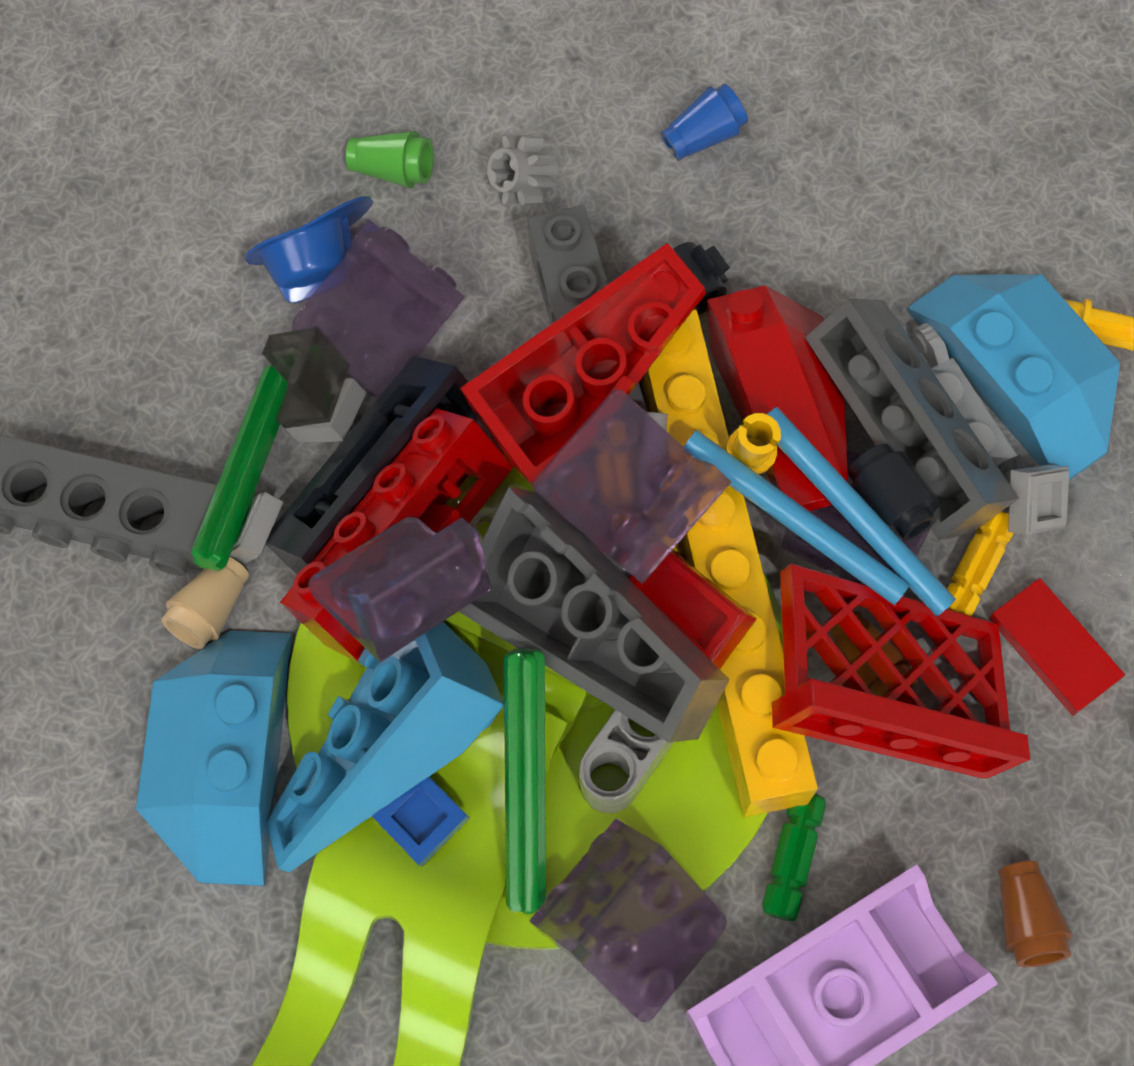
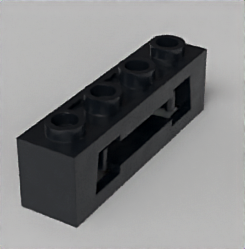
M412 356L272 527L265 544L296 574L312 563L334 535L338 523L353 512L373 487L377 475L395 460L412 439L413 432L418 424L429 417L436 408L474 419L475 422L478 421L460 389L468 383V380L454 365Z

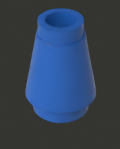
M724 83L716 89L709 86L668 128L661 132V137L668 148H674L675 153L673 155L680 161L686 156L693 155L740 134L739 128L748 122V116L741 101L727 84Z

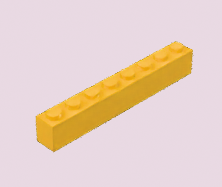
M695 309L642 377L641 384L648 412L668 414L664 482L667 494L670 495L672 500L670 507L679 545L684 553L683 558L757 618L720 669L730 680L717 703L743 816L749 817L795 806L808 805L818 787L805 736L772 728L771 702L785 695L784 654L744 496L681 451L696 430L725 451L729 439L697 309Z

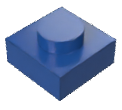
M430 776L372 816L420 866H424L470 819L464 810Z

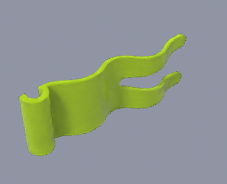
M427 593L423 603L486 662L504 701V656L507 652L517 648L452 608L451 604ZM545 666V780L560 740L562 741L569 733L589 694L547 666ZM504 707L497 713L491 725L477 736L464 753L430 775L464 810L470 819L424 866L418 865L372 816L316 854L305 894L298 946L291 978L276 1020L252 1066L313 1065L333 1031L350 996L372 927L377 920L383 918L398 922L404 931L401 1014L393 1066H461L485 946L506 888Z

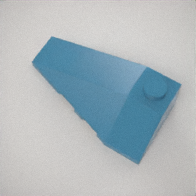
M410 594L404 598L368 642L358 660L367 669L349 700L340 696L337 697L327 714L333 722L320 752L311 751L304 755L266 822L277 866L280 870L291 872L464 753L477 736L491 725L497 713L504 707V701L486 662L423 602Z

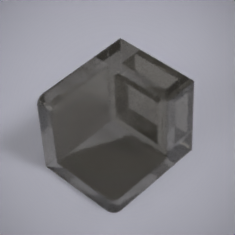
M318 326L269 335L262 355L287 381L288 385L276 420L283 428L330 422L350 364Z

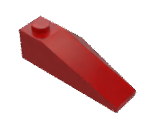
M666 243L460 389L475 417L507 460L535 488L589 449L706 294L705 287L672 247Z
M766 285L708 299L710 348L717 368L742 421L751 414H768L775 407H778L848 482L845 399L805 338L824 321V318ZM777 445V456L774 464L766 471L771 484L808 511L832 506L829 500Z

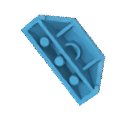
M1042 274L953 275L907 307V311L919 325L928 323L936 330L937 334L940 335L946 344L949 359H955L974 390L1039 466L1048 464L1068 466L1070 480L1106 455L1120 362Z
M229 630L219 637L218 640L213 641L153 681L136 810L199 883L265 886L270 846V835L266 822L274 809L292 633Z

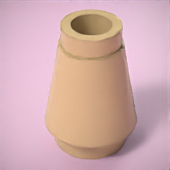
M231 557L226 567L221 571L216 572L208 568L204 569L166 602L168 611L161 619L163 625L180 641L196 649H203L209 640H218L245 582L250 577L248 571Z

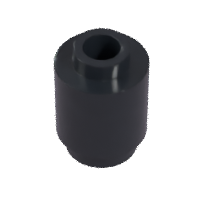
M880 444L863 453L851 464L848 469V476L853 481L851 487L898 537H902L904 541L913 540L925 533L935 523L936 517L933 513L938 508L940 501L903 452H895L889 444Z

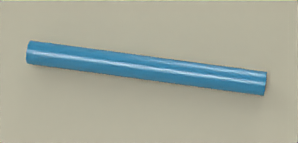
M778 407L770 411L767 415L774 418L781 429V439L777 443L778 447L894 572L910 584L909 588L936 617L945 611L956 598Z
M698 430L692 434L681 451L891 604L895 605L908 589L909 583Z

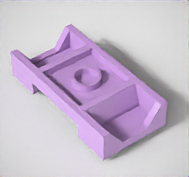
M916 864L690 1008L685 1013V1016L715 1066H875L998 983L985 967L965 952L934 906L925 875Z

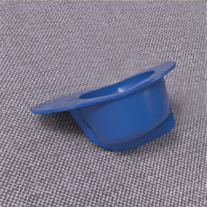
M363 196L347 201L300 228L263 241L248 251L244 259L250 265H264L278 286L283 298L288 303L296 304L327 294L341 286L350 274L354 255L349 227L371 208L373 200L370 196Z

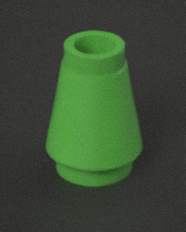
M417 131L364 136L361 138L352 137L349 139L346 147V165L351 172H359L360 174L407 188H414L415 183L426 184L431 178L434 165L433 144L429 138L420 137Z

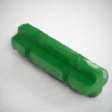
M816 793L808 805L788 808L786 812L787 818H790L789 823H783L770 872L774 881L773 884H767L762 902L764 913L776 919L795 921L798 917L803 898L799 889L800 886H806L818 839V832L815 831V827H821L826 808L825 798Z

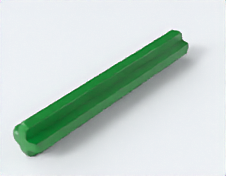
M269 365L261 373L191 549L194 564L202 569L208 568L217 572L226 567L295 387L292 380L293 373L286 367L278 368L274 365Z
M517 648L507 652L504 656L506 905L511 911L532 914L536 913L546 903L545 657L542 651L537 649Z

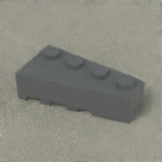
M508 488L450 606L516 648H532L542 651L545 657V666L668 743L699 739L730 679L544 494Z

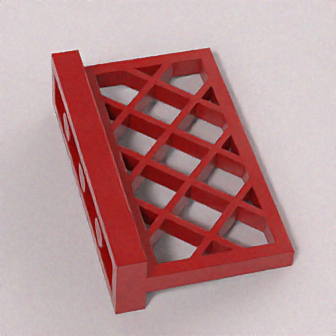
M794 564L780 571L785 695L771 702L772 728L981 779L991 778L1031 760L1028 735L1010 730L998 624L948 609L936 617L923 602L903 596L893 605L866 585ZM804 590L815 593L832 615L822 625L818 623L805 606ZM856 606L868 608L884 629L875 640L852 610ZM909 621L919 623L935 643V646L927 654L905 627ZM837 623L860 652L850 663L827 634ZM960 635L977 640L980 661L978 667H976L956 641ZM890 639L912 666L904 676L900 674L881 649ZM811 646L835 675L830 682L808 677L807 650ZM941 654L945 656L963 680L955 690L933 663ZM866 661L889 690L883 697L874 695L856 672ZM919 676L941 703L936 710L926 708L910 687ZM970 690L985 708L986 724L979 722L962 701Z

